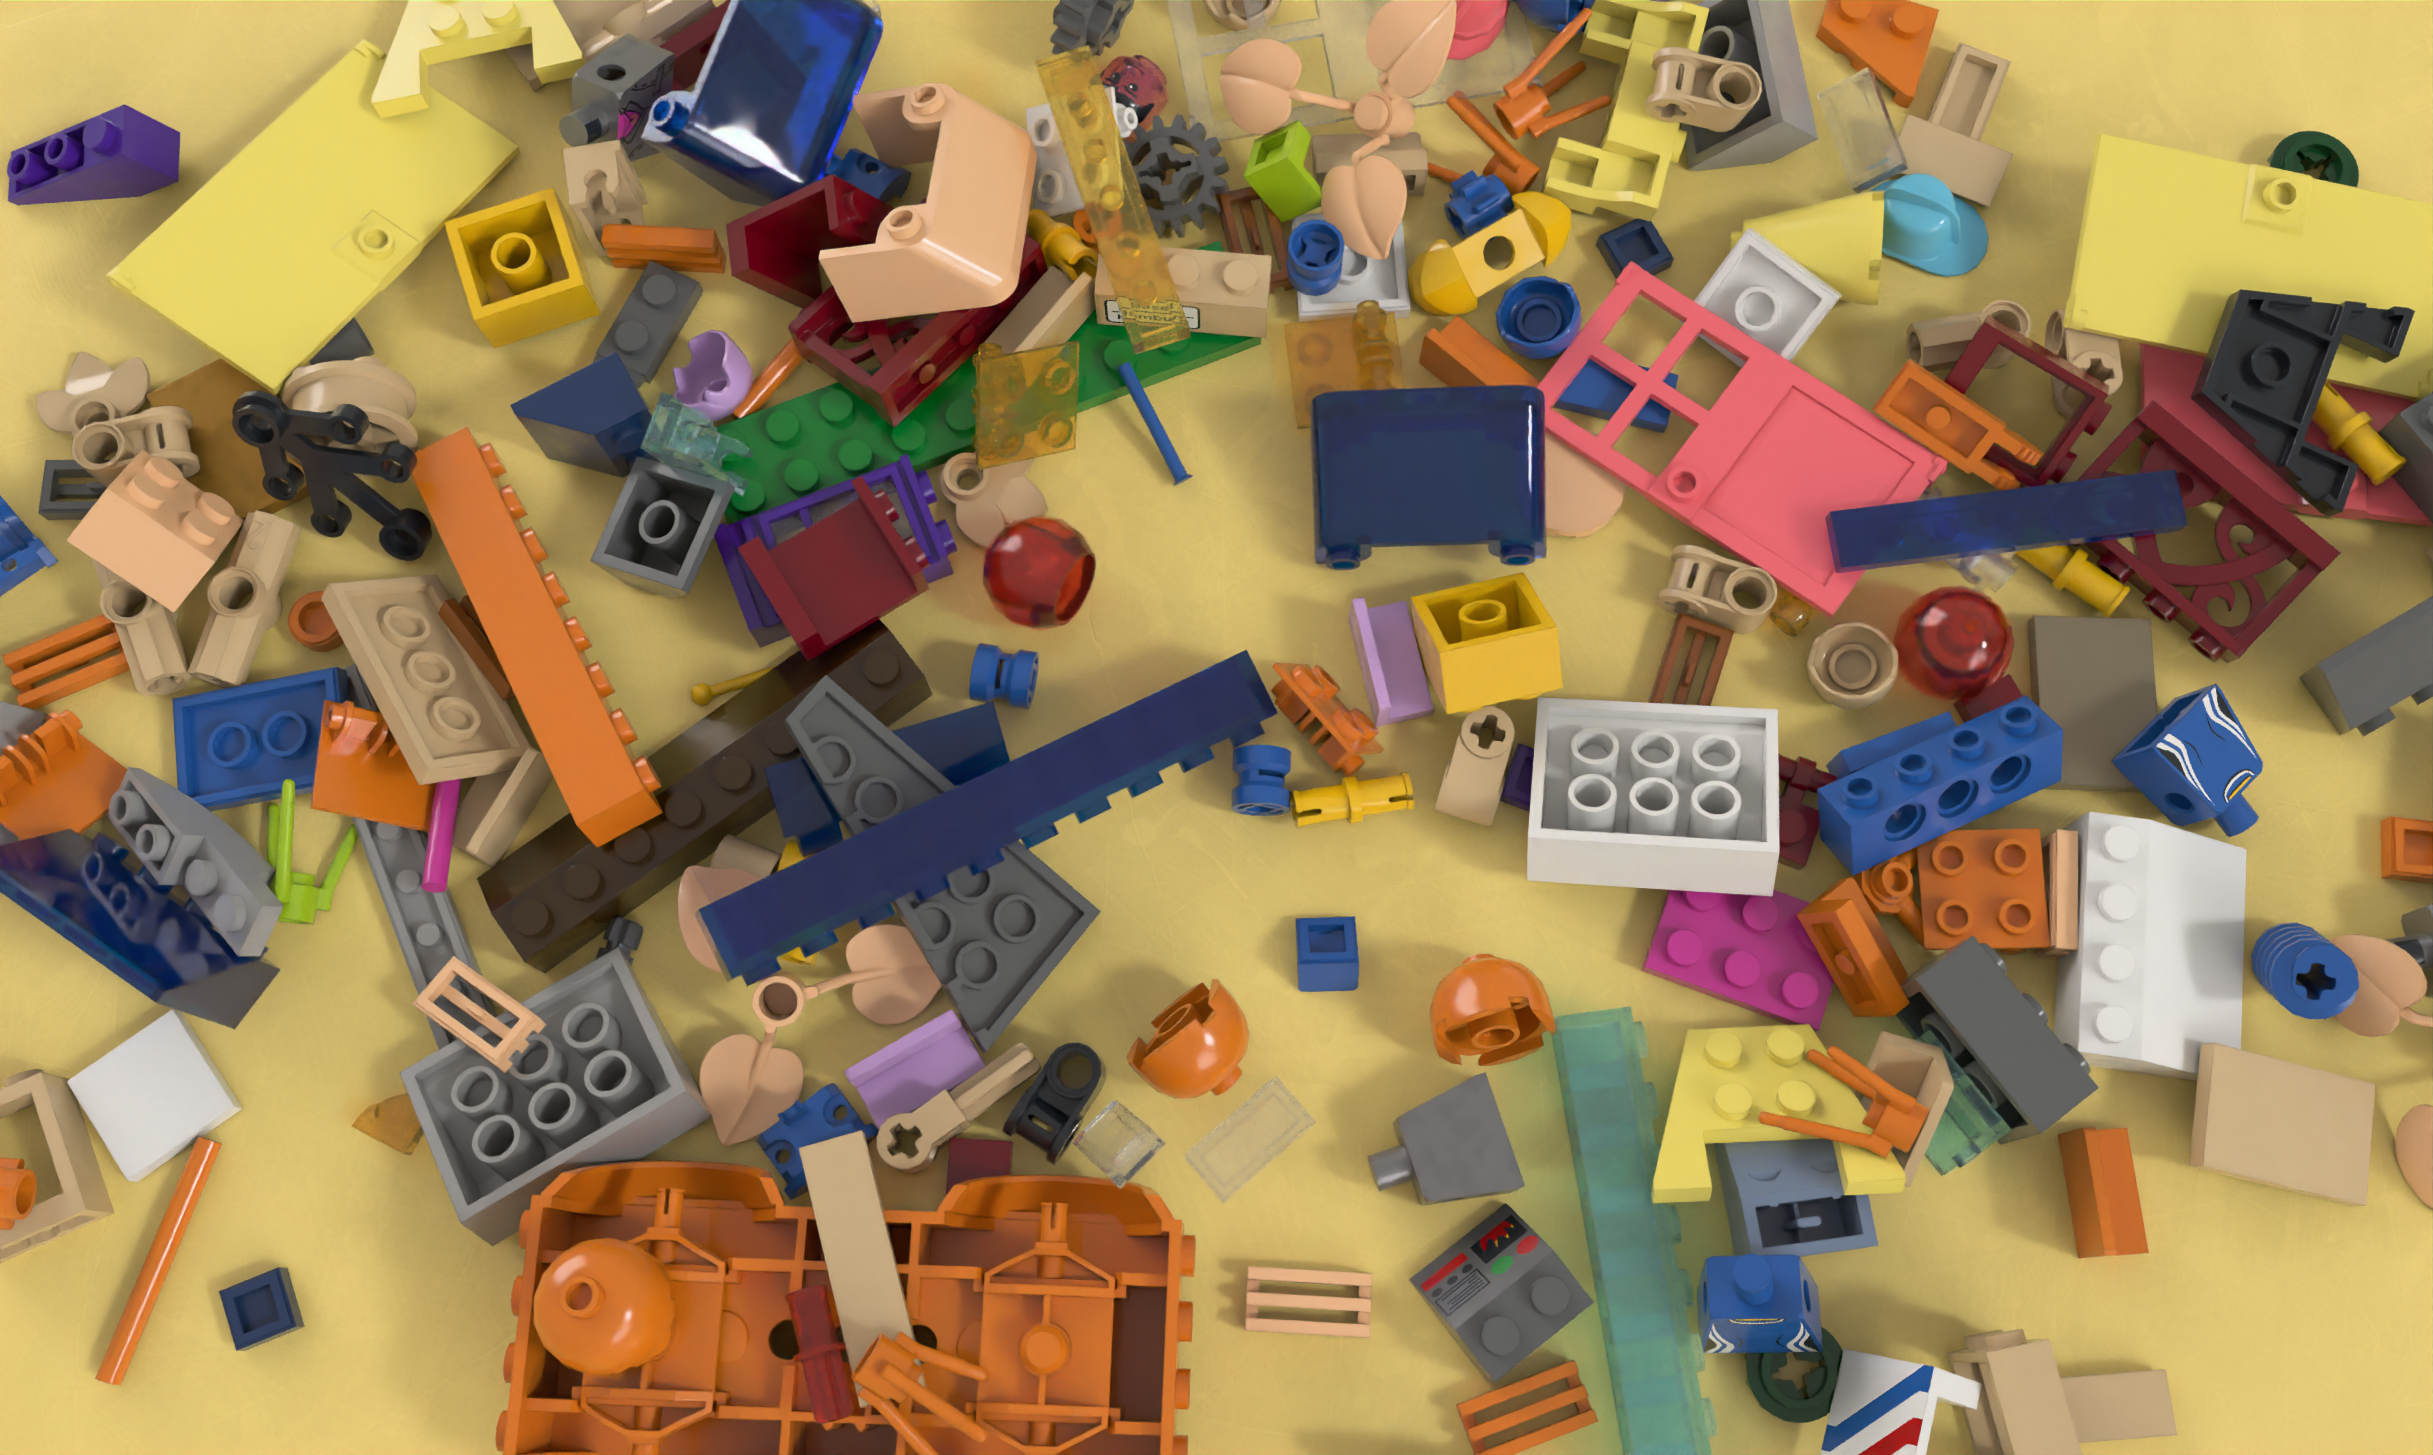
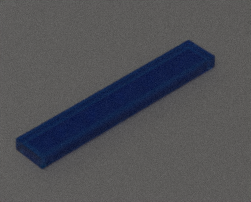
M2175 469L1831 511L1825 517L1836 573L2175 532L2182 530L2188 525Z

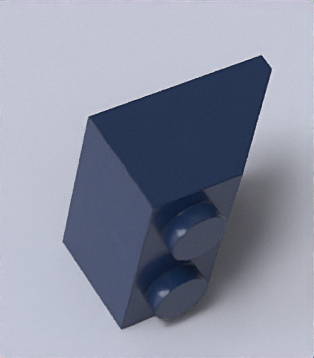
M617 352L510 405L516 417L546 457L552 460L624 478L629 475L637 456L661 462L663 457L673 453L646 400Z

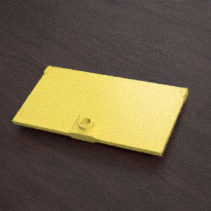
M363 39L125 259L114 267L105 278L112 287L132 301H137L276 395L292 376L293 370L305 366L379 291H383L420 255L422 249L445 227L444 222L452 220L519 153V145L430 85L428 109L380 118L372 105V95L387 56L385 52Z
M2104 133L2096 136L2070 297L2067 299L2064 328L2206 357L2228 297L2240 289L2312 297L2314 302L2341 304L2345 301L2366 303L2368 308L2388 310L2393 306L2407 307L2414 310L2415 313L2399 357L2383 363L2339 343L2327 380L2332 384L2415 402L2433 392V204L2314 179L2310 175L2264 165H2249Z

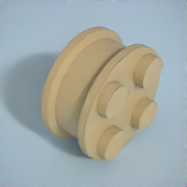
M365 356L352 361H329L311 366H301L293 370L292 376L284 384L282 401L289 409L332 414L337 406L352 404L362 409L368 416L369 427L358 443L346 445L330 436L304 434L315 444L381 453L387 444L400 443L409 447L414 453L417 452V431L411 422L408 421L416 410L415 389L404 376L387 368L382 360ZM344 422L347 426L352 427L349 423ZM285 450L292 460L302 466L300 460ZM391 460V461H392L393 463H395L396 465L401 466V465H400L399 463H397L396 461ZM355 474L357 477H370V476H371V475Z

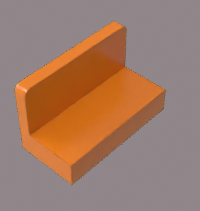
M1458 315L1440 333L1431 328L1423 338L1419 363L1502 431H1505L1519 416V409L1540 383V381Z
M1841 878L1796 914L1854 1017H1894L1910 1003L1900 986L1907 979V972L1854 878Z
M2088 1127L2058 1134L2078 1259L2149 1253L2127 1128L2096 1130L2095 1127Z

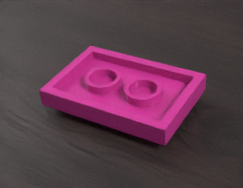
M1668 890L1641 969L1643 972L1788 1025L1810 1024L1814 1032L1819 1031L1834 983L1828 969L1796 915L1809 905L1810 902L1773 890V896Z

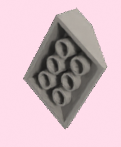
M618 947L520 1003L536 1014L546 1026L539 1034L534 1031L529 1034L525 1040L530 1045L522 1054L517 1050L512 1054L509 1060L513 1065L506 1073L502 1072L459 1039L399 1072L460 1223L491 1246L519 1231L521 1216L524 1210H530L532 1195H541V1192L562 1172L592 1165L638 1161L712 1117L687 1064L626 957ZM507 1011L495 1017L510 1029L519 1021ZM483 1025L472 1030L473 1033L494 1048L502 1041L501 1038Z

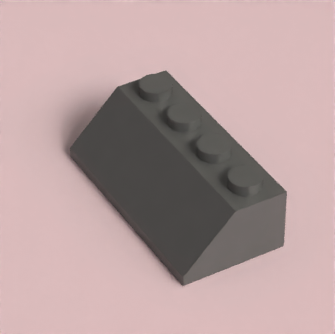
M2433 596L2316 664L2299 677L2340 736L2357 728L2364 737L2395 719L2396 716L2390 710V707L2411 696L2415 703L2419 705L2433 697Z

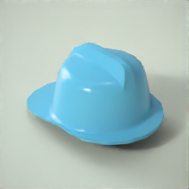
M1915 173L1902 176L1899 179L1885 181L1870 190L1884 191L1883 254L1899 259L1925 272L1942 277L1964 275L1976 268L1985 256L1989 239L1985 222L1974 207L1954 196L1944 182L1928 174Z

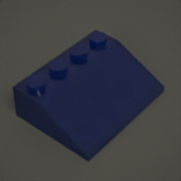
M67 829L0 845V892L158 1004L236 1029L281 970L263 957L269 949L266 945L260 956H237L191 896L185 903L170 892L175 885H160L145 865L138 870L125 861V858L131 851L103 832L99 831L92 839L72 829Z

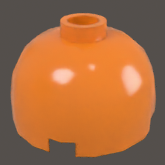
M1477 954L1465 959L1460 966L1452 970L1439 982L1430 1005V1025L1435 1048L1439 1057L1452 1064L1462 1065L1460 1055L1472 1056L1482 1054L1479 1058L1480 1066H1493L1515 1061L1543 1047L1542 1034L1548 1030L1554 1035L1556 1031L1551 1005L1542 981L1523 964L1510 959L1495 957L1491 954Z
M1212 979L1210 990L1202 982L1181 995L1151 1022L1155 1028H1158L1154 1037L1147 1045L1138 1037L1127 1055L1128 1064L1158 1093L1175 1099L1197 1098L1211 1090L1215 1096H1218L1232 1087L1240 1078L1242 1070L1238 1067V1064L1247 1051L1250 1033L1245 1015L1235 998L1218 979Z
M614 1238L581 1241L560 1253L542 1274L533 1299L534 1326L543 1347L567 1368L597 1377L614 1376L613 1373H620L629 1367L636 1368L649 1361L666 1340L675 1315V1299L670 1297V1284L666 1278L669 1275L665 1266L646 1249Z

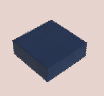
M1639 218L1600 235L1596 243L1598 250L1616 279L1622 273L1623 268L1631 261L1651 275H1655L1670 268L1674 260L1652 221L1649 222Z
M278 1267L219 1291L236 1351L249 1350L305 1327L288 1268Z

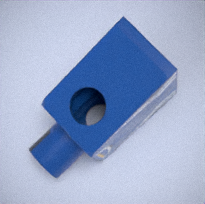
M2217 684L2174 698L2112 760L2116 768L2173 824L2185 826L2214 818L2226 836L2232 837L2246 831L2259 819L2258 814L2242 795V792L2262 772L2263 762Z
M1745 1254L1743 1256H1712L1706 1258L1697 1287L1700 1354L1823 1352L1818 1286L1801 1257L1792 1254Z

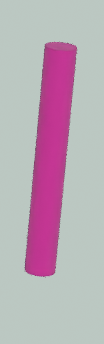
M462 779L436 783L421 885L422 889L429 892L438 893L444 892L447 889Z

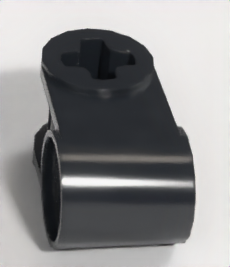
M1079 1042L1067 1043L1058 1047L1050 1055L1034 1083L1025 1091L1005 1122L1003 1133L1010 1137L1015 1134L1023 1137L1046 1152V1160L1055 1165L1072 1143L1084 1121V1116L1103 1088L1106 1080V1068L1102 1059L1089 1046ZM1075 1056L1088 1058L1093 1066V1074L1090 1081L1079 1089L1065 1087L1061 1080V1070L1066 1061ZM1033 1117H1037L1053 1127L1054 1132L1050 1133L1034 1123Z

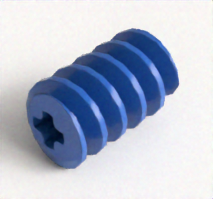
M2297 922L2280 923L2267 929L2254 945L2251 954L2252 970L2258 982L2292 1014L2306 1019H2327L2342 1013L2353 1002L2359 988L2356 967L2349 956L2312 927Z

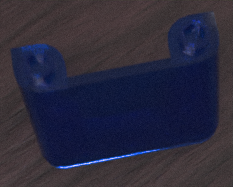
M731 0L693 91H672L658 98L649 111V119L640 139L733 201L764 207L822 179L853 107V97L858 94L881 40L883 20L875 10L861 0Z
M1527 385L1334 391L1317 395L1311 399L1310 436L1314 556L1316 564H1326L1330 569L1345 571L1360 567V561L1366 560L1371 556L1372 547L1488 544L1490 554L1500 557V562L1505 565L1523 566L1533 563L1535 558H1546L1545 396L1543 391Z

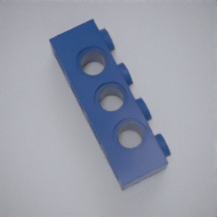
M2025 695L1817 789L1820 839L1854 876L2061 781L2063 729Z

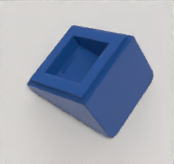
M1355 916L1296 918L1298 989L1302 992L1356 990L1359 977V956Z

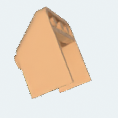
M924 83L919 86L854 95L852 103L880 161L891 167L932 161L934 163L926 204L900 206L892 210L881 222L875 244L820 250L819 261L852 323L988 307L1006 300L1018 285L1037 163V152L1029 133L963 93L942 83Z

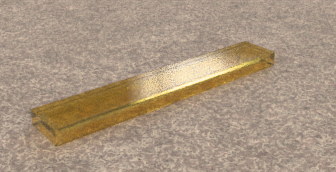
M1089 45L1035 61L1043 91L1134 354L1190 338L1187 319Z

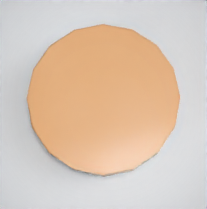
M1586 430L1587 432H1589V433L1592 434L1593 436H1595V437L1598 436V435H1597L1596 433H1594L1593 431ZM1545 431L1530 439L1519 453L1511 479L1513 501L1524 520L1541 533L1557 538L1559 535L1566 537L1574 536V538L1588 537L1607 526L1622 504L1626 484Z

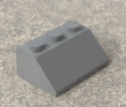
M1704 0L1697 5L1709 8L1698 53L1733 62H1742L1751 66L1760 77L1762 92L1759 100L1734 129L1727 132H1715L1707 128L1680 123L1681 130L1687 131L1684 145L1689 169L1704 171L1772 163L1818 140L1789 0ZM1720 91L1723 98L1728 102L1736 104L1735 99L1729 93Z

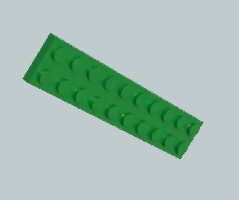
M1220 241L1195 249L1224 252ZM1095 309L1027 388L985 359L979 347L895 428L879 417L876 409L837 382L699 433L695 437L710 477L729 482L735 486L724 512L729 525L900 460V456L908 454L915 473L924 469L928 470L946 463L957 454L979 451L996 442L1011 439L1130 394L1117 370L1120 365L1126 362H1130L1142 387L1146 388L1261 344V337L1098 324ZM881 366L866 372L872 376Z

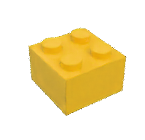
M553 187L444 222L473 320L494 349L601 314L572 220Z
M1524 572L1410 597L1415 638L1421 662L1446 714L1476 712L1487 705L1513 699H1533L1544 692L1563 688L1557 625Z

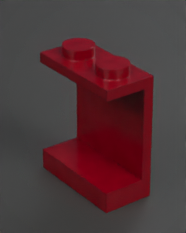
M831 174L726 224L731 275L803 309L812 304L822 294L819 269L820 250L875 244L881 222L895 208Z
M862 476L851 481L858 499L773 549L767 551L759 536L738 547L739 552L807 662L929 590L922 572L923 569L930 566L925 554L912 535L902 540L892 524L899 520L900 517L889 497L882 488L872 493Z

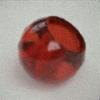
M1046 515L1012 521L994 536L986 549L983 558L984 589L994 609L1015 625L1036 631L1060 627L1070 622L1084 604L1095 576V554L1086 537L1063 519Z
M1965 586L1940 587L1914 599L1900 615L1893 640V645L1898 652V669L1906 682L1921 694L1941 701L1967 700L1992 689L2006 673L2015 644L2011 622L2001 606L1984 592Z

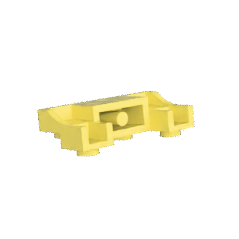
M1593 0L1590 8L1592 15L1587 20L1579 53L1620 64L1612 94V103L1609 105L1598 148L1566 138H1558L1552 150L1541 193L1560 200L1570 209L1590 215L1593 214L1596 207H1600L1650 222L1658 210L1670 162L1675 164L1678 162L1687 135V131L1679 129L1680 122L1660 121L1652 118L1645 111L1646 100L1648 96L1653 94L1656 71L1652 67L1653 56L1655 52L1666 47H1682L1698 53L1709 8L1685 1Z

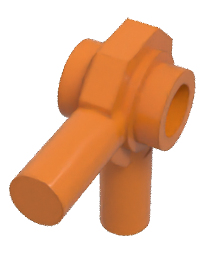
M1915 847L1854 875L1853 878L1856 880L1874 914L1889 916L1894 914L1924 948L1921 908L1912 899L1914 896V884L1911 871L1917 865Z

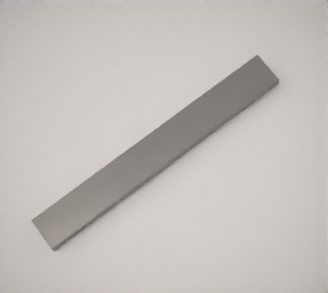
M356 664L344 668L347 671L349 701L353 702L356 707L380 712ZM352 817L418 995L421 994L453 956L482 976L448 884L444 892L438 893L426 891L421 887L428 832ZM458 976L451 981L449 985L493 1017L498 1016L493 1002ZM439 995L433 1002L472 1031L481 1026L479 1022L442 995ZM427 1016L439 1049L458 1039Z

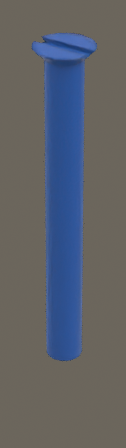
M1130 362L1120 365L1117 370L1175 479L1174 486L1190 479L1193 475L1187 474Z

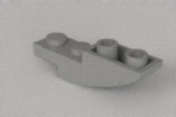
M128 767L118 791L113 794L110 800L109 812L106 817L160 885H182L237 956H260L284 907L269 889L276 873L275 869L238 832L197 801L140 768Z

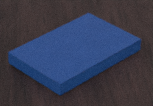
M332 667L173 698L178 790L211 812L282 798V784L286 779H292L295 782V796L312 793L324 701L329 700L342 704L345 701H349L347 671L339 667Z

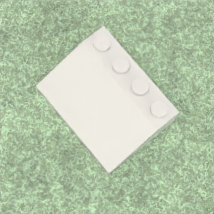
M1538 697L1528 828L1527 881L1773 896L1779 859L1778 709Z
M2089 811L2064 827V830L2078 831V950L2069 952L2067 956H2061L2057 961L2054 1034L2062 1044L2067 1043L2078 1050L2089 1066L2197 1081L2201 1044L2218 1043L2241 1049L2247 849L2153 820Z

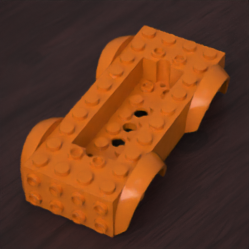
M652 1160L615 1162L562 1172L541 1192V1195H532L530 1210H524L519 1224V1245L521 1249H526L523 1276L519 1275L516 1277L511 1294V1310L513 1315L518 1316L516 1340L508 1345L503 1365L504 1380L506 1383H511L508 1410L501 1412L496 1427V1448L499 1452H503V1455H918L874 1406L860 1407L854 1380L851 1379L850 1363L842 1359L835 1348V1338L841 1329L813 1207L786 1206L770 1172L748 1165L709 1161ZM1054 1174L1002 1175L982 1177L955 1184L938 1207L937 1212L883 1210L911 1325H924L930 1328L937 1339L936 1350L983 1367L989 1373L985 1381H978L928 1363L921 1364L927 1389L985 1429L987 1437L983 1442H977L961 1430L956 1429L909 1395L902 1403L890 1399L939 1455H1188V1435H1176L1177 1409L1188 1410L1190 1403L1191 1369L1179 1368L1180 1342H1192L1193 1303L1191 1301H1181L1182 1277H1194L1196 1238L1195 1235H1184L1183 1221L1174 1219L1170 1210L1156 1191L1139 1183L1093 1176ZM614 1238L646 1249L665 1266L669 1275L666 1278L670 1284V1297L675 1299V1315L666 1340L649 1361L636 1368L629 1367L620 1373H613L614 1376L597 1377L567 1368L543 1347L534 1326L533 1299L542 1274L560 1253L581 1241ZM785 1320L799 1322L807 1332L805 1350L801 1355L791 1360L778 1357L773 1352L770 1344L773 1329Z

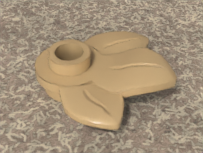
M81 351L77 353L69 370L65 390L47 391L36 395L37 412L42 422L51 430L72 434L74 438L76 433L84 426L93 422H104L134 414L147 400V394L150 391V375L146 364L140 357L124 362L114 371L102 360Z
M1001 441L994 443L981 454H957L943 465L939 475L942 494L949 503L956 506V523L965 537L976 545L987 549H998L1003 540L1005 525H1029L1047 514L1048 507L1041 491L1024 476L1034 462L1036 454L1033 449L1013 441ZM966 476H974L979 480L976 487L970 490L962 489L958 484Z

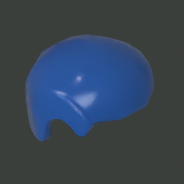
M1547 276L1523 278L1505 291L1496 311V323L1504 343L1512 352L1530 360L1552 359L1564 352L1578 335L1582 321L1581 306L1571 285L1566 282H1558L1556 279Z

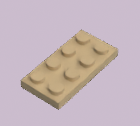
M437 575L328 584L321 599L418 784L424 785L513 771L527 748L531 746L506 700H502L438 615L444 601L450 598Z

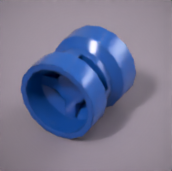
M1323 220L1306 221L1297 226L1289 237L1286 273L1290 284L1297 291L1305 295L1319 296L1327 294L1337 286L1341 279L1344 240L1342 234L1334 225Z
M979 643L971 670L970 699L989 703L994 698L1007 700L1011 707L1029 709L1037 683L1038 652L1021 649L1015 654L1004 653L998 645Z
M1247 745L1233 750V771L1238 775V785L1232 790V811L1251 816H1277L1290 812V791L1284 786L1285 776L1291 769L1290 750L1272 745Z

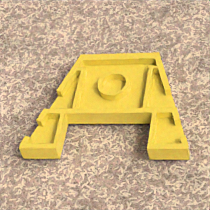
M409 0L373 92L372 105L380 118L428 109L429 65L532 43L534 70L541 84L573 78L575 72L584 66L587 61L553 0Z
M1810 1024L1687 1030L1651 1193L1652 1203L1710 1201L1712 1183L1705 1144L1823 1139L1762 1124L1758 1120L1761 1112L1791 1116L1871 1135L1873 1129L1862 1124L1867 1112L1850 1086L1827 1073L1807 1058V1052L1811 1049L1817 1050L1830 1058ZM1833 1141L1844 1195L1903 1192L1906 1182L1905 1172L1891 1150L1888 1156L1884 1158L1866 1148Z

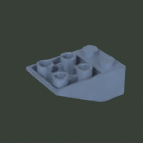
M1806 1139L1714 1143L1735 1256H1743L1745 1254H1792L1804 1257L1878 1246L1868 1194L1844 1195L1832 1140Z

